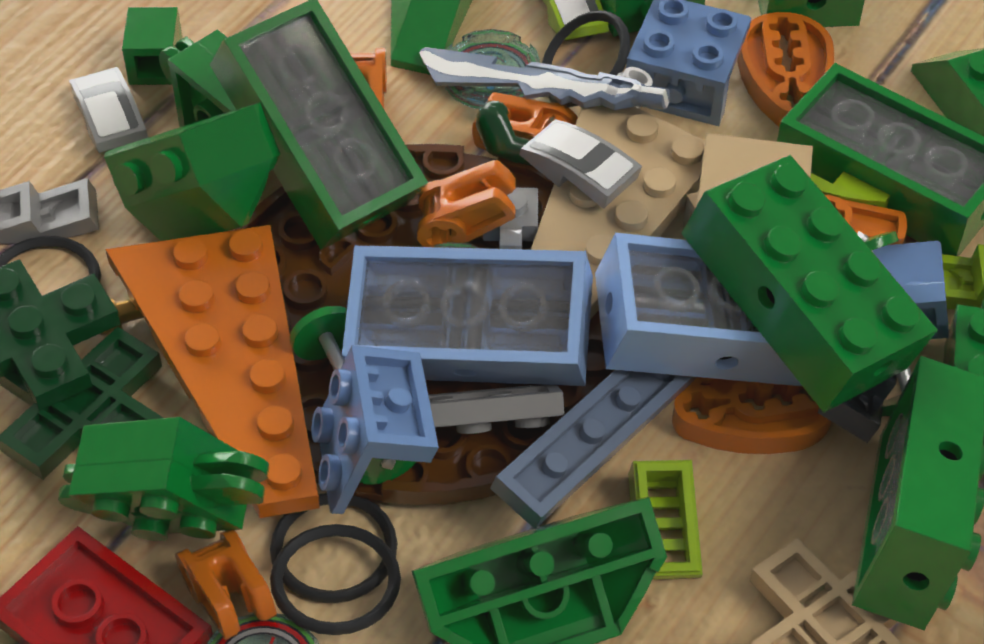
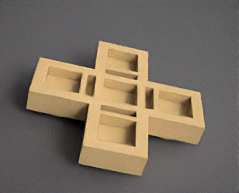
M799 538L752 569L750 582L785 619L750 644L902 643L889 630L898 621L852 606L858 568L839 580Z

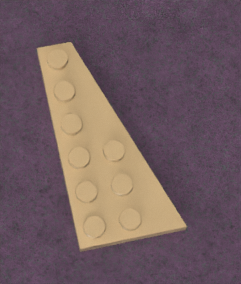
M603 105L581 108L576 126L601 137L642 165L638 178L604 209L569 180L560 187L554 184L531 250L586 251L593 274L590 320L599 310L595 272L615 232L660 237L686 206L687 195L699 190L705 140L637 107L613 110Z

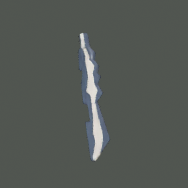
M425 47L419 52L436 86L519 87L526 99L550 96L561 105L572 102L583 108L603 105L613 110L635 106L666 109L670 101V91L668 88L646 86L636 79L599 72L598 75L584 74L571 68L533 61L524 68L495 64L497 61L496 56Z

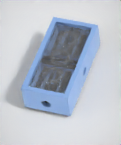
M615 232L595 272L606 369L802 386L687 240Z
M354 245L342 357L345 360L351 345L419 352L425 380L585 386L593 274L586 251Z

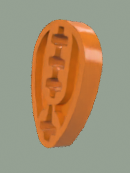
M773 12L753 19L737 58L741 79L748 94L758 108L778 127L780 126V121L793 108L790 101H787L788 95L793 97V102L796 105L834 64V45L828 31L817 21L791 12ZM780 35H784L786 41H789L787 55L791 58L790 71H786V68L782 65L783 50L779 48Z
M697 377L675 398L672 415L673 428L683 439L713 449L742 454H777L804 450L818 443L827 434L832 421L817 413L819 406L815 401H810L806 394H799L800 390H805L803 386ZM772 395H781L783 401H791L790 405H782L781 401L778 398H772ZM753 399L754 403L757 406H763V409L755 410L754 406L751 403H745V400ZM699 408L701 414L708 415V418L699 419L696 412H690V409Z

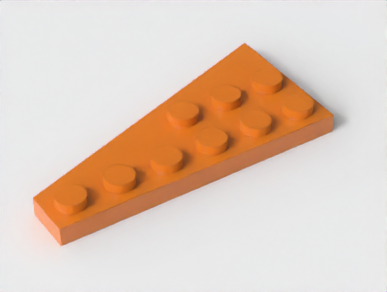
M266 225L105 249L109 265L126 287L128 297L135 309L140 311L148 324L154 341L188 398H192L208 432L236 450L257 455L269 463L268 479L259 482L265 487L264 501L262 504H252L259 518L319 509V495L293 349L290 344V333L271 226Z

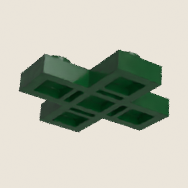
M20 259L0 267V378L16 371L39 411L93 387L90 374L73 345L121 325L118 310L95 274L93 273L45 295H41Z
M117 326L82 359L90 374L93 387L40 411L16 371L1 377L0 384L2 387L31 405L0 434L1 452L44 480L79 446L84 425L163 418L131 397L162 367L159 352Z

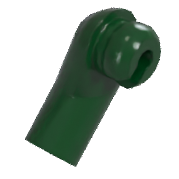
M494 100L485 103L476 115V128L487 152L495 157L532 166L519 155L521 148L530 140L515 135L507 116L509 113L507 107L503 103Z

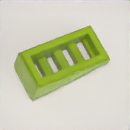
M692 460L633 461L628 473L630 501L648 497V489H675L676 497L649 498L653 510L678 509L679 517L656 518L659 530H681L682 538L662 539L665 551H684L686 562H664L659 572L655 573L653 579L701 578L703 572Z

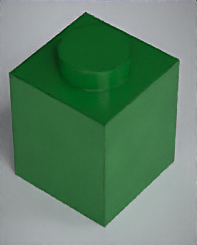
M128 7L122 52L129 85H172L161 69L159 54L169 46L175 47L177 41L183 38L178 7Z

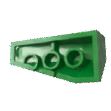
M391 0V66L430 75L420 56V50L425 47L450 50L473 0Z

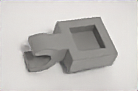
M516 188L511 194L507 195L515 206V218L483 234V241H500L499 249H522V241H534L538 230V188Z

